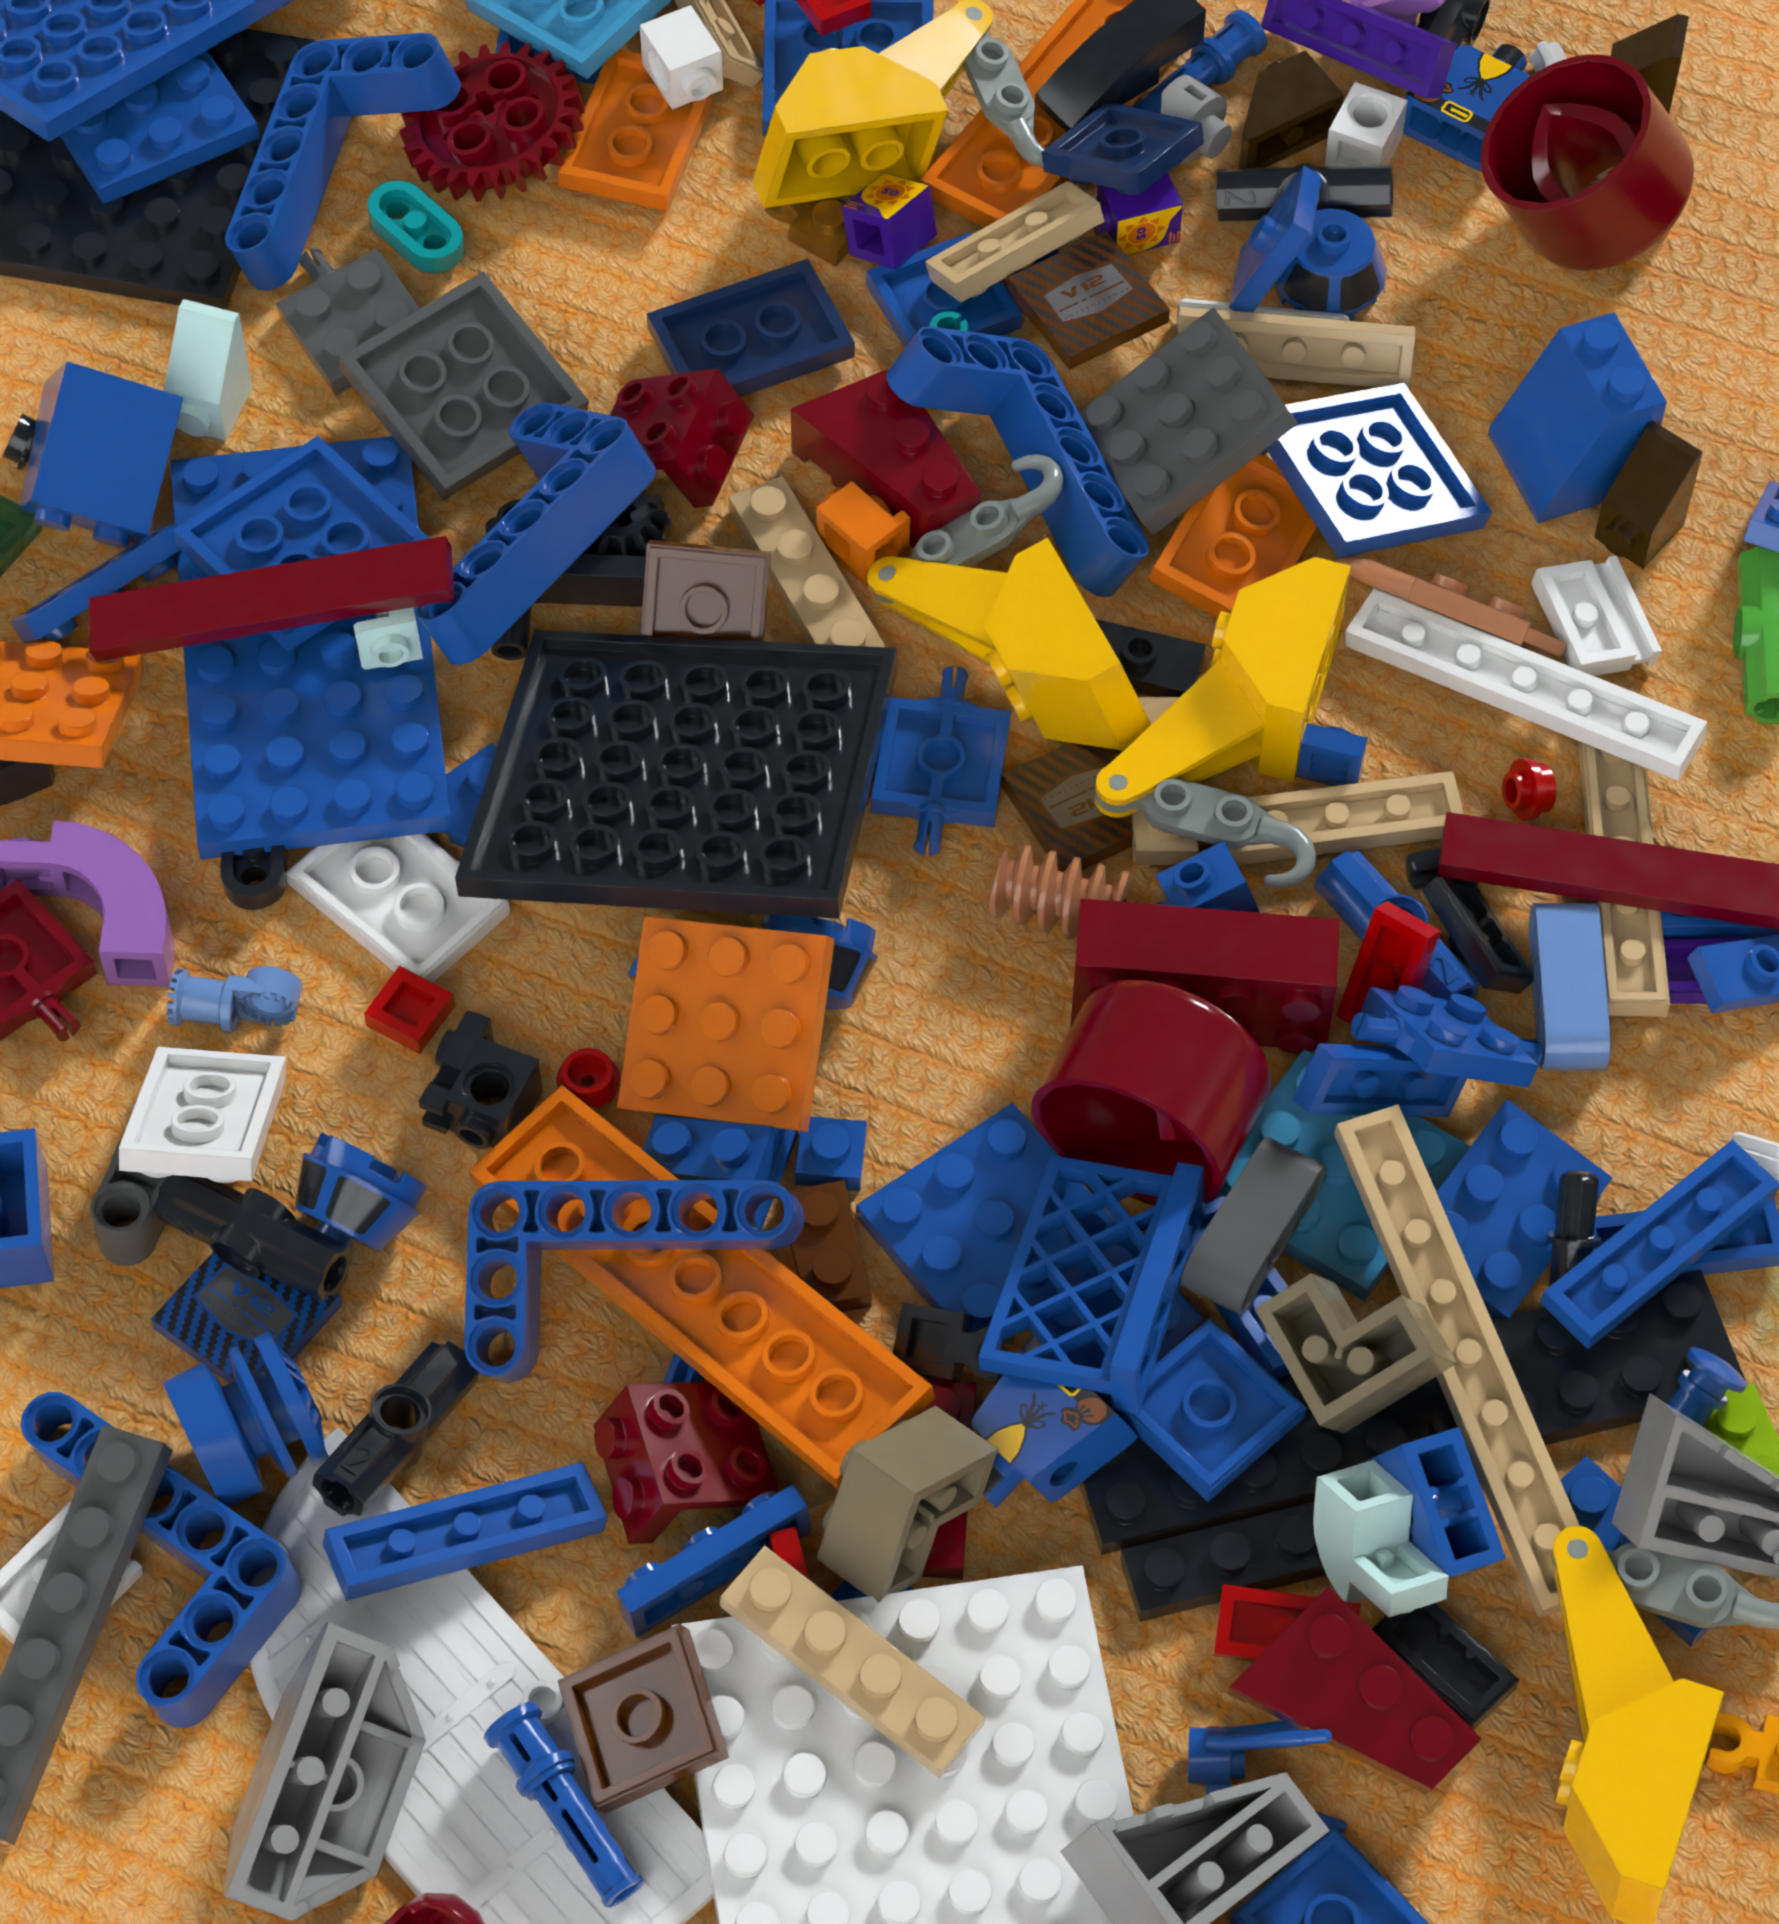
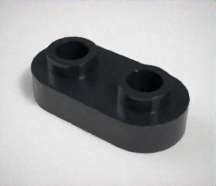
M284 845L271 846V852H265L264 847L242 850L243 855L235 856L234 851L221 853L220 875L225 894L231 903L242 909L258 910L274 904L281 898L287 885L288 850H285ZM255 880L263 881L256 885H248L250 882Z

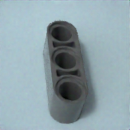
M1266 1136L1255 1150L1194 1247L1183 1270L1180 1285L1239 1315H1243L1314 1202L1325 1178L1327 1165Z

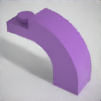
M53 820L50 842L37 841L28 837L0 840V891L19 879L34 896L75 899L93 908L103 918L99 955L108 985L169 986L170 982H172L171 977L174 968L175 950L173 934L159 883L148 864L137 852L109 833L88 825L68 821Z

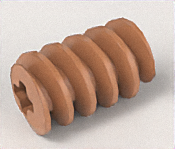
M1026 843L1016 859L1009 857V847L1007 846L1001 856L989 901L990 915L1000 919L1013 904L1014 921L1023 926L1029 922L1037 911L1038 928L1044 932L1052 930L1061 917L1064 937L1073 939L1078 934L1081 898L1127 902L1130 873L1123 870L1113 886L1106 884L1105 865L1099 863L1090 877L1086 879L1082 878L1081 858L1074 857L1066 870L1061 872L1058 871L1056 851L1050 850L1039 866L1033 864L1031 844Z

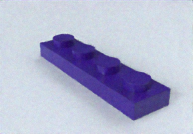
M1268 0L1261 27L1264 30L1422 97L1432 99L1441 98L1457 46L1455 42L1353 0Z

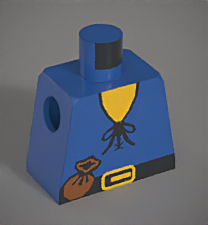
M1510 44L1500 45L1492 56L1470 45L1459 46L1454 52L1440 99L1425 98L1411 91L1406 93L1405 99L1408 102L1403 134L1482 172L1480 161L1481 146L1493 115L1509 94L1530 77L1529 74L1523 72L1527 65L1525 55L1520 49Z
M1033 1335L1018 1354H1025L1041 1346V1343ZM1003 1375L973 1416L971 1426L987 1442L998 1449L983 1493L996 1508L1024 1479L1035 1487L1049 1502L1058 1501L1129 1447L1139 1437L1094 1391Z

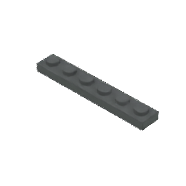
M103 1424L0 1676L1 1841L15 1845L173 1452L172 1449L162 1442Z

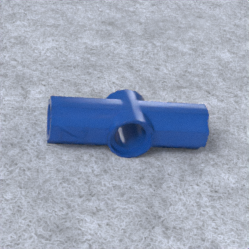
M1347 850L1330 861L1327 868L1316 878L1315 889L1362 941L1375 907L1386 901L1429 923L1428 913L1424 906L1413 897L1403 894L1399 895L1359 851L1351 853ZM1438 938L1420 990L1432 997L1449 1000L1451 994H1461L1473 998L1478 994L1480 982Z

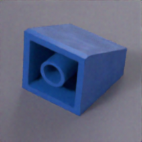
M1613 312L1560 328L1490 425L1488 435L1536 522L1541 523L1602 504L1645 428L1652 421L1659 425L1662 424L1667 401L1617 315Z
M66 361L45 381L20 509L34 513V522L51 529L69 531L70 526L75 525L94 531L92 538L95 541L113 547L128 548L129 542L136 543L147 537L184 397Z

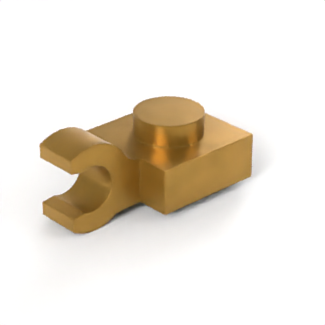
M836 197L765 208V212L772 218L790 224L789 241L836 267L849 252L842 206L846 202Z

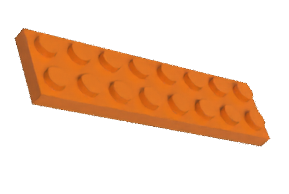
M563 1085L468 1170L473 1184L479 1189L488 1183L497 1181L679 1180ZM507 1200L499 1205L514 1219L518 1220L519 1207L516 1200ZM571 1200L560 1209L557 1220L561 1231H572L582 1223L585 1215V1207L582 1200ZM635 1200L628 1205L623 1215V1223L627 1231L640 1230L648 1223L652 1212L648 1200ZM700 1200L690 1210L688 1218L690 1228L693 1231L706 1230L715 1222L718 1211L706 1201ZM765 1249L553 1250L837 1490H839L843 1477L840 1474L841 1463L847 1452L857 1442L862 1440L868 1441L891 1429L898 1422L905 1419L909 1420L919 1415L936 1399L931 1384Z

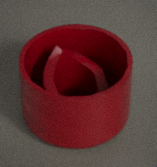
M1589 54L1567 58L1551 64L1530 76L1515 88L1499 106L1487 127L1481 146V170L1489 189L1539 254L1550 262L1571 270L1592 271L1611 268L1630 261L1650 249L1669 232L1682 214L1694 181L1692 153L1681 131L1642 75L1629 63L1608 55ZM1615 167L1602 181L1583 191L1597 175Z
M1119 980L1099 987L1086 999L1032 1098L1031 1111L1041 1135L1061 1157L1169 1176L1174 1175L1178 1162L1204 1166L1205 1204H1208L1220 1193L1268 1099L1271 1088V1074L1267 1059L1257 1042L1237 1021L1217 1006L1197 995L1171 985L1147 980ZM1139 1193L1129 1196L1154 1206L1158 1199L1156 1196Z

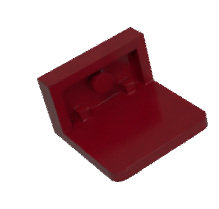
M717 368L631 380L618 393L617 401L610 413L611 416L620 417L627 421L655 465L656 470L663 469L694 508L714 505L755 416Z
M710 1382L627 1384L593 1425L595 1430V1448L598 1455L604 1460L613 1490V1508L617 1516L622 1520L629 1544L653 1543L681 1510L745 1507L751 1500L765 1492L775 1491L776 1494L778 1493V1486L757 1422Z

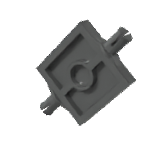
M310 249L313 260L307 251L304 252L300 257L299 263L313 282L309 286L276 303L280 317L335 396L353 387L338 369L339 357L420 309L378 249L336 270L331 268L320 249Z

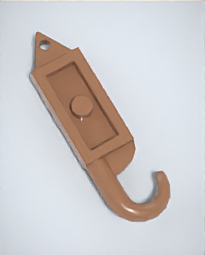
M1355 555L1341 557L1337 561L1338 563L1351 566L1349 576L1351 578L1526 649L1528 645L1558 657H1562L1567 643L1535 630L1531 622L1522 619L1526 608L1493 595L1488 605L1465 597L1469 586L1447 576L1435 573L1432 583L1373 560Z

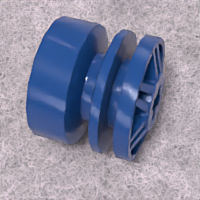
M269 1331L253 1338L266 1365L253 1373H250L238 1346L228 1350L235 1381L222 1387L215 1375L204 1363L163 1382L170 1401L217 1499L227 1507H231L264 1491L263 1477L258 1459L270 1454L289 1478L299 1473L286 1448L287 1445L301 1439L314 1466L327 1460L329 1457L324 1443L323 1419L295 1361L275 1343Z

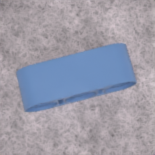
M1532 903L1529 919V948L1531 972L1534 978L1532 987L1536 1039L1542 1043L1544 1049L1539 1067L1541 1070H1606L1610 1055V1025L1599 906L1597 903Z

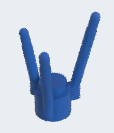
M1284 1721L1235 1727H1189L1188 1784H1206V1795L1213 1791L1232 1787L1231 1778L1245 1779L1246 1750L1324 1744L1331 1741L1332 1733L1327 1729L1298 1730ZM1315 1811L1328 1829L1335 1826L1341 1833L1346 1831L1347 1824L1345 1821Z

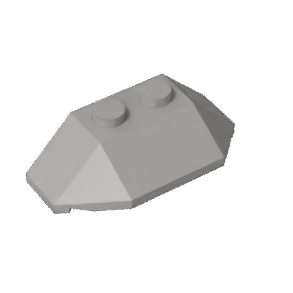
M330 1622L325 1623L283 1692L235 1819L223 1892L224 1897L293 1921L308 1913L309 1910L338 1897L377 1875L426 1741L411 1695L400 1672V1664L394 1647Z

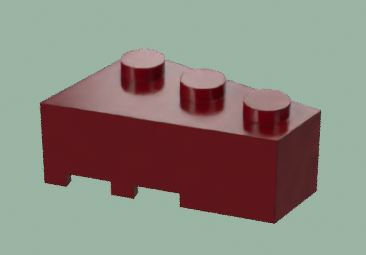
M889 369L791 408V452L804 463L810 459L832 477V485L836 488H843L853 481L869 496L875 495L888 506L892 516H895L901 510L910 517V546L912 548L915 547L920 538L926 533L942 528L981 503V492L927 410L910 405L892 391L886 379Z
M1329 1587L1229 1686L1226 1694L1244 1703L1247 1702L1298 1730H1329L1332 1733V1739L1328 1744L1424 1794L1433 1790L1482 1739Z

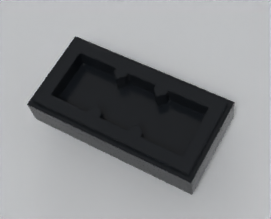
M1095 619L1119 659L1136 693L1153 697H1181L1198 680L1205 657L1206 644Z
M1436 876L1422 890L1450 935L1448 943L1451 949L1462 961L1470 966L1483 989L1520 994L1534 981L1532 972L1475 883Z
M1436 1603L1393 1617L1386 1615L1372 1628L1473 1730L1517 1689L1520 1679Z

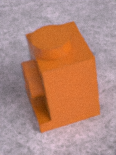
M853 481L843 488L837 487L828 492L821 500L819 506L816 507L817 533L830 555L865 586L868 585V570L877 560L886 556L904 558L910 553V517L902 510L895 516H892L888 506L875 495L869 496Z

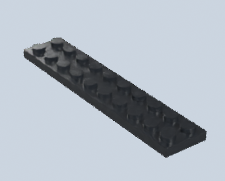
M1695 1270L1677 1276L1589 1349L1574 1337L1545 1307L1514 1314L1509 1319L1502 1317L1491 1320L1545 1445L1641 1422L1649 1393L1668 1404L1680 1387L1677 1381L1680 1373L1683 1370L1691 1371L1695 1366L1687 1357V1351L1690 1347H1698L1717 1355L1738 1371L1745 1380L1702 1270ZM1291 1374L1276 1379L1306 1407L1305 1417L1209 1502L1138 1437L1129 1447L1079 1484L1101 1555L1315 1502L1316 1480L1318 1476L1365 1463V1461L1402 1444L1457 1428L1437 1377L1426 1382L1346 1433L1319 1426Z

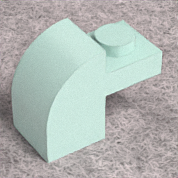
M1375 1460L1317 1477L1313 1515L1314 1535L1323 1568L1339 1596L1347 1602H1356L1368 1598L1388 1617H1393L1446 1600L1449 1576L1409 1541L1413 1494Z

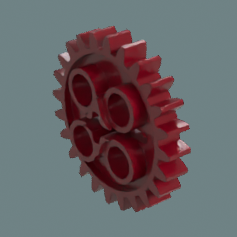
M504 41L497 54H491L486 44L481 45L477 58L471 59L464 51L459 52V65L453 69L461 82V87L456 98L448 105L432 111L405 112L401 114L406 126L400 130L401 138L405 144L403 148L411 167L416 169L422 182L430 180L436 193H440L449 187L455 200H459L468 189H471L475 201L481 202L488 189H494L499 200L504 199L507 186L514 184L523 193L527 191L526 178L531 175L542 181L548 179L544 170L546 164L563 166L565 162L560 149H576L577 143L573 133L584 130L580 115L585 112V107L580 97L581 93L573 74L568 73L563 60L554 62L550 51L547 49L535 56L529 43H526L517 54H514L509 41Z

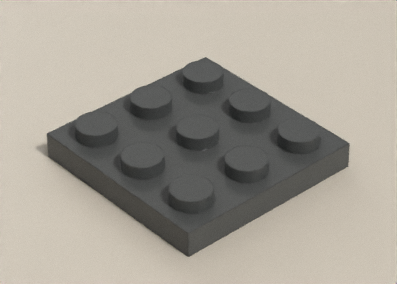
M484 271L339 357L338 369L402 449L411 457V460L443 500L521 453L510 437L508 430L513 420L524 410L539 403H554L588 410L589 400Z
M1214 307L1079 412L1121 492L1141 522L1153 535L1299 424Z

